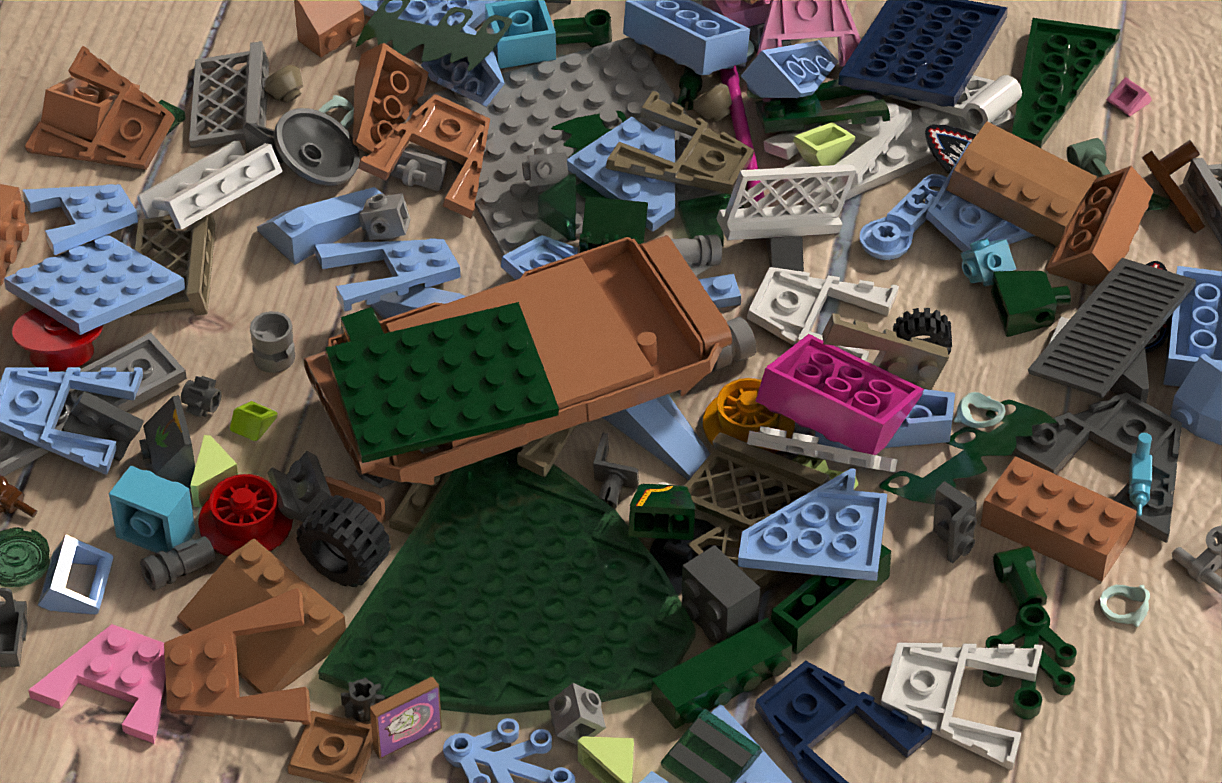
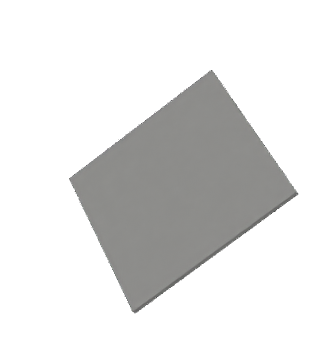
M627 37L556 58V60L543 61L502 73L505 84L487 107L450 89L425 95L417 99V104L420 108L436 94L490 118L475 206L503 256L541 235L560 242H566L579 238L580 234H582L586 199L573 189L576 185L583 182L580 178L568 170L569 183L555 184L556 191L537 192V186L530 187L529 180L524 181L522 162H528L527 156L534 155V149L552 147L553 153L566 152L567 159L577 150V148L564 146V143L572 135L564 132V130L551 129L553 126L577 117L600 114L603 125L608 129H614L622 123L616 111H622L626 119L633 117L650 130L655 131L662 125L640 117L642 106L652 91L659 93V99L670 105L674 102L677 104V98L642 44L636 43L634 39ZM675 130V163L692 139V136ZM449 159L457 175H459L464 165ZM542 164L540 172L543 175H548L549 167L546 164ZM675 183V208L724 193Z

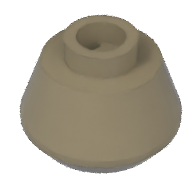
M285 66L264 81V90L278 101L284 99L286 103H289L302 94L300 89L303 87L300 68L297 66Z
M719 83L711 87L693 101V109L707 120L714 118L716 122L731 112L728 108L732 104L728 86Z

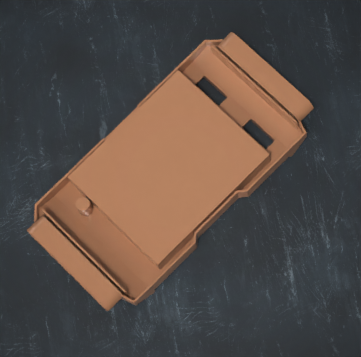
M667 235L640 245L635 239L626 237L525 271L520 279L446 304L434 302L381 320L379 323L383 332L388 333L519 302L557 401L559 416L437 445L438 449L422 454L420 450H415L362 463L326 358V352L304 358L303 361L308 379L360 475L367 473L398 482L405 481L433 485L435 484V476L526 445L530 441L575 425L591 422L678 391L680 396H684L707 374L711 373L722 349L732 344L730 328L671 238ZM342 334L328 338V347L342 343Z

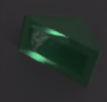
M569 174L538 196L539 219L568 240H576V174Z

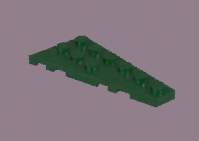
M1032 18L1020 84L1022 96L1017 101L1012 134L1042 148L1118 41L1120 29Z

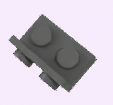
M84 391L74 403L62 431L116 441L114 459L120 461L124 457L130 442L140 432L144 420Z
M306 451L299 460L291 465L287 474L273 467L267 472L270 482L277 493L278 509L289 519L296 518L303 522L327 496H331L318 457L309 451Z
M944 481L936 489L933 531L940 539L948 542L947 560L954 563L961 555H968L974 547L977 502Z

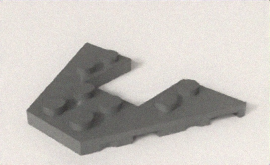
M1125 392L1112 397L1109 401L1091 404L1086 411L1074 415L1068 412L1054 417L1057 423L1033 425V435L1015 437L1017 445L1011 456H1016L1057 474L1088 440L1131 462L1132 454L1136 453L1139 434H1150L1152 437L1149 455H1152L1150 500L1142 507V515L1138 516L1136 514L1134 525L1161 541L1168 542L1182 428L1180 421ZM1128 482L1113 500L1137 511V507L1130 500Z

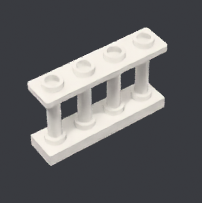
M233 141L139 194L137 199L146 219L170 214L176 229L182 230L283 171L271 144L265 143L245 154L241 143Z

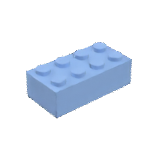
M692 0L626 1L623 34L634 39L638 44L654 49L655 53L666 55L674 59L675 63L693 69L696 74L710 75L713 71L731 69L734 65L747 62L749 28Z
M1177 266L1176 274L1195 279L1196 285L1171 314L1163 385L1180 387L1199 357L1203 354H1206L1222 365V271Z

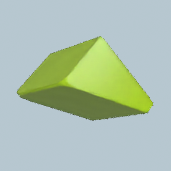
M250 401L234 409L230 431L257 441L276 420L278 413Z

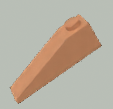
M385 43L361 54L355 76L353 144L368 154L373 152L374 147L379 142L388 139L394 133L395 128L406 121L410 115V110L418 103L417 99L423 96L429 72Z

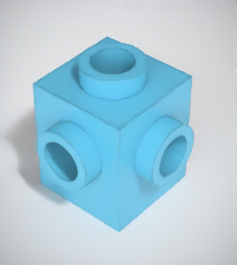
M988 238L978 240L970 244L971 250L960 253L963 260L962 269L965 276L969 278L970 283L982 282L984 286L992 285L994 272L1013 271L1016 269L1007 239L991 242L988 241Z

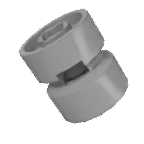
M274 311L264 312L256 316L250 325L255 365L265 372L272 373L288 369L295 360L293 328L290 318L283 313Z
M742 317L727 321L732 334V344L722 349L712 371H717L731 365L733 360L739 362L756 354L755 337L749 324Z

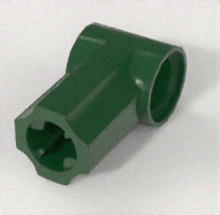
M594 9L589 11L585 17L553 20L556 32V45L587 43L593 48L612 42L611 16L606 10Z
M1026 546L995 553L993 564L996 576L1000 583L1006 582L1018 611L1028 604L1046 605L1047 595L1036 574V561L1031 548Z

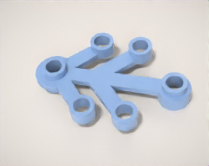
M503 719L498 723L496 730L475 737L466 733L454 734L443 745V753L446 760L454 767L462 768L469 783H491L489 776L480 773L476 762L489 766L497 783H514L509 773L538 783H575L574 774L566 768L559 767L550 771L519 760L536 753L545 754L551 750L552 735L545 729L535 730L531 734L530 740L496 752L485 749L500 742L512 743L518 739L519 725L514 719ZM505 729H512V730H514V731L511 732V733H505V732H503V730H505ZM542 739L547 742L539 744L536 741Z

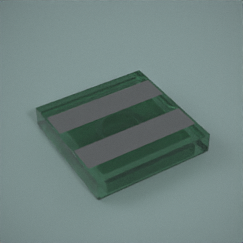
M704 709L660 763L662 768L684 783H735L759 757L762 749L707 709Z

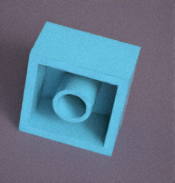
M506 0L485 4V21L492 15L508 17L513 21L493 48L499 69L556 60V32L544 0ZM501 20L491 22L486 28L487 33H498L503 29L504 22Z
M130 465L109 492L117 538L157 553L159 551H171L174 546L189 541L196 532L189 488L179 482L169 481L156 476L151 471L141 470Z

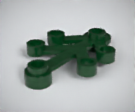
M1038 604L1025 605L1017 613L1015 625L999 635L988 637L985 648H992L991 646H998V644H1011L1025 636L1024 645L1020 648H1034V645H1038L1040 638L1055 651V661L1042 650L1039 667L1053 680V689L1056 693L1060 695L1071 694L1074 690L1075 677L1072 673L1064 671L1061 667H1070L1075 663L1076 648L1069 643H1065L1049 628L1050 617L1045 608ZM1066 653L1069 654L1070 657H1064L1061 654ZM983 670L982 680L987 686L998 687L1003 683V674L995 673L998 676L992 677L988 674L994 672ZM1036 678L1035 682L1022 679L1021 688L1014 694V712L1020 718L1028 720L1037 716L1042 706V695L1036 690ZM1060 681H1065V682H1068L1069 684H1068V685H1063V684H1061V683H1059V682H1060Z

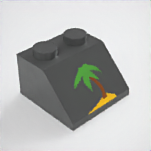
M179 395L172 396L143 425L145 439L139 440L143 460L150 459V463L145 464L146 470L169 481L179 482L191 489L190 485L195 470V461Z

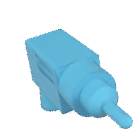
M1148 433L1139 434L1136 453L1132 454L1129 467L1130 500L1137 507L1138 516L1142 515V507L1150 500L1152 484V455H1149L1152 437Z

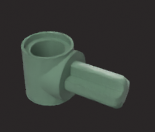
M1093 138L1067 147L1066 155L1069 163L1097 176V178L1110 174V171L1105 166L1107 159L1106 149L1099 138Z

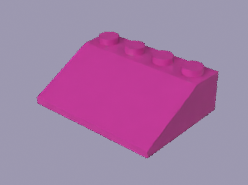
M808 334L765 368L756 402L766 406L773 413L782 414L794 420L801 427L811 428L823 434L830 441L839 442L856 452L877 455L892 439L922 396L924 389L838 347L825 345L823 340Z

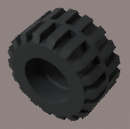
M334 495V497L327 496L303 521L296 532L298 535L296 540L300 546L299 549L310 565L329 580L346 587L347 585L350 587L363 585L388 556L391 549V544L388 542L390 540L389 536L384 531L385 528L381 522L376 519V516L360 503L339 495Z

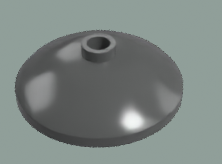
M297 108L286 112L277 122L274 129L276 148L285 164L298 176L312 183L335 186L347 182L357 171L360 161L358 147L353 144V137L348 130L331 116L314 109Z

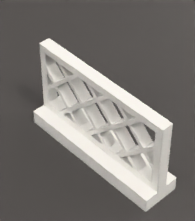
M853 164L740 170L726 209L719 210L716 219L727 240L839 234L843 225L839 215L857 170ZM837 176H843V178L833 186H830L828 184V182H830ZM808 178H817L804 188L800 185ZM781 179H789V181L777 189L772 187L773 184ZM747 181H761L748 191L745 190ZM822 186L827 189L813 199L809 196ZM796 187L798 189V192L788 199L784 200L782 198L783 195ZM766 189L771 192L758 202L753 199ZM832 197L835 198L834 201H833V204H831V203L823 204L824 202H826V201L829 200L830 198H832ZM804 198L808 201L804 205H796ZM776 200L780 202L775 207H767ZM748 201L752 204L749 208L738 209Z

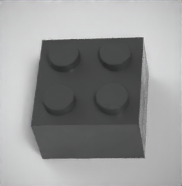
M715 545L682 566L681 610L688 620L695 621L704 630L705 635L711 642L719 644L758 623L760 587Z

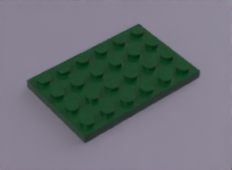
M519 302L325 347L326 358L362 463L559 416L557 401Z

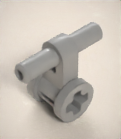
M1217 526L1208 532L1206 536L1208 548L1200 556L1194 558L1184 549L1178 547L1172 552V558L1188 569V574L1199 583L1205 582L1219 594H1222V578L1214 573L1218 568L1222 569V526Z

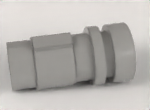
M717 234L698 235L694 239H671L689 267L692 264H696V266H714L721 263L722 245Z

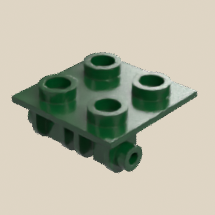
M586 196L582 234H580L579 240L580 253L626 237L635 239L639 245L644 243L648 202Z

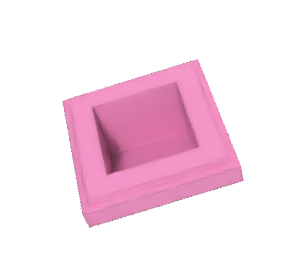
M1125 77L1106 100L1130 117L1148 105L1152 98L1147 91Z

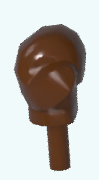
M0 475V513L7 511L12 514L19 509L34 518L37 510L22 502L24 493L12 484H8L7 479Z

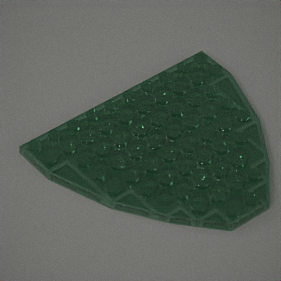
M520 446L455 469L318 670L320 680L348 691L349 682L353 683L367 678L374 685L381 684V689L376 692V695H383L385 699L433 677L439 684L441 710L484 715L550 710L548 701L572 683L597 693L601 703L650 692L651 679L681 663L696 637V628L663 568L638 537H628L629 526L618 512L555 464L552 465L545 477L518 465L517 454L524 448Z

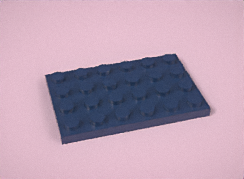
M887 0L839 73L838 85L847 86L854 90L878 92L885 96L904 97L911 101L935 103L941 107H954L1007 18L1008 7L970 0Z

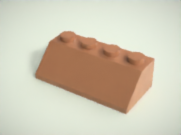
M1132 166L1095 180L1058 247H1055L1046 267L1049 274L1094 286L1104 280L1121 258H1125L1130 250L1129 246L1132 239L1139 230L1140 221L1144 212L1149 207L1148 203L1154 192Z

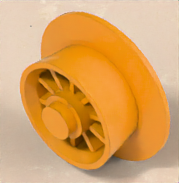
M742 378L725 385L719 392L718 397L708 405L703 416V430L712 445V441L719 432L747 442L749 431L759 432L760 426L787 431L786 438L791 439L795 429V421L782 414L773 413L766 406L756 402L762 380ZM757 446V447H759V448H762V449L767 450V451H769V452H772V453H774V454L780 451V450H775V449H770V448H765V447Z

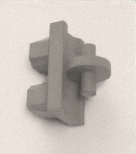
M413 147L405 148L389 176L402 179L403 184L409 187L417 184L440 191L443 187L444 175L446 174L447 159L440 156L432 157L423 154L419 149Z

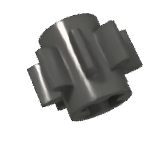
M196 376L195 381L188 380L185 383L181 392V402L188 405L186 413L198 417H206L208 412L214 413L217 410L222 393L220 389L214 388L216 380L205 376Z
M367 678L353 683L349 682V693H341V704L345 708V717H353L359 722L371 721L370 707L385 700V696L382 695L381 684L374 685Z

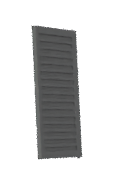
M1121 258L1028 368L1029 374L1103 398L1194 288L1196 280Z

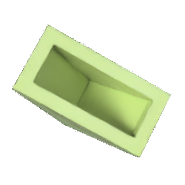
M831 122L794 136L793 142L804 161L812 166H831L840 160L852 145L856 136Z
M204 435L192 477L190 487L193 507L201 508L204 506L218 483L228 477L238 475L237 463L211 435Z
M583 736L577 740L578 762L601 783H633L634 738Z

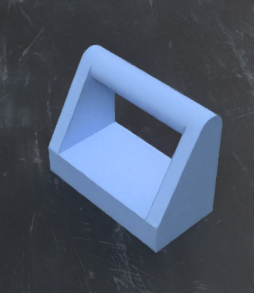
M65 535L53 551L38 606L49 611L98 614L111 570L113 555ZM72 563L97 566L89 598L65 589Z

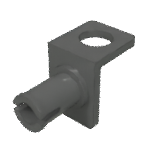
M602 433L593 462L595 481L603 482L596 504L600 508L605 509L608 501L610 502L608 510H615L622 486L638 488L639 472L635 467L605 462L609 452L608 433Z

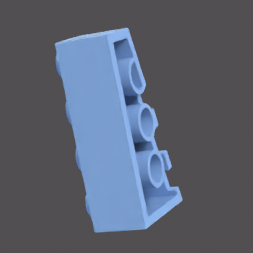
M924 389L922 396L885 448L950 442L955 393ZM815 431V437H819L818 444L853 451V449L839 442L826 439L823 434Z

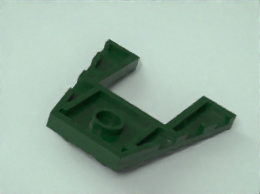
M839 79L821 83L813 95L800 98H763L755 102L757 115L765 133L804 129V125L820 123L823 126L831 122L849 119L852 120V125L866 123V117L882 116V120L885 122L890 121V113L884 99L823 110L820 101L873 92L854 90L847 86L838 85Z

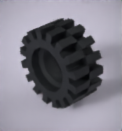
M919 308L913 309V314L906 311L903 313V318L899 316L896 319L893 331L896 332L898 338L910 341L911 337L930 336L920 340L946 347L948 355L950 354L952 347L951 322L948 321V317L945 314L940 316V311L938 310L930 313V308H924V312H919Z

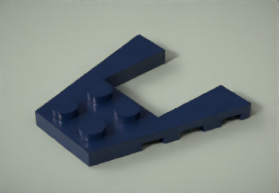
M806 660L760 696L755 703V709L806 783H849L811 748L854 713L906 758L931 738L933 730L927 726L921 728L908 721V716L896 709L890 711L875 703V698L865 692L859 694L844 686L845 681Z

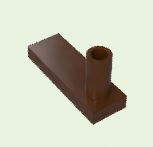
M1188 140L1160 160H1158L1153 151L1144 155L1142 159L1194 233H1197L1205 225L1170 176L1193 158L1200 155L1192 141Z

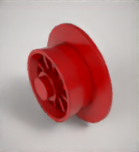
M34 308L16 320L12 327V336L18 346L29 351V358L34 366L49 367V371H65L68 367H79L91 359L94 354L92 341L101 334L104 325L79 335L39 309Z
M239 474L228 477L215 486L209 499L200 511L198 526L201 537L208 538L214 551L224 556H229L252 539L258 541L271 552L288 537L292 529L293 519L285 517L279 511L277 493L269 481L257 475Z

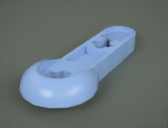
M941 174L926 176L887 213V217L871 221L863 226L860 231V244L865 252L880 260L898 259L904 255L911 246L913 233L927 220L925 218L926 214L939 191L931 190L929 187L937 186L942 188L947 177Z

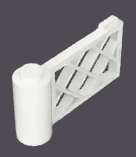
M973 75L957 101H965L962 105L956 104L954 107H941L935 103L911 101L899 96L889 95V97L964 117L967 124L976 130H980L986 121L992 123L1021 98L1022 90L1018 81L1009 75L1000 76L995 81Z

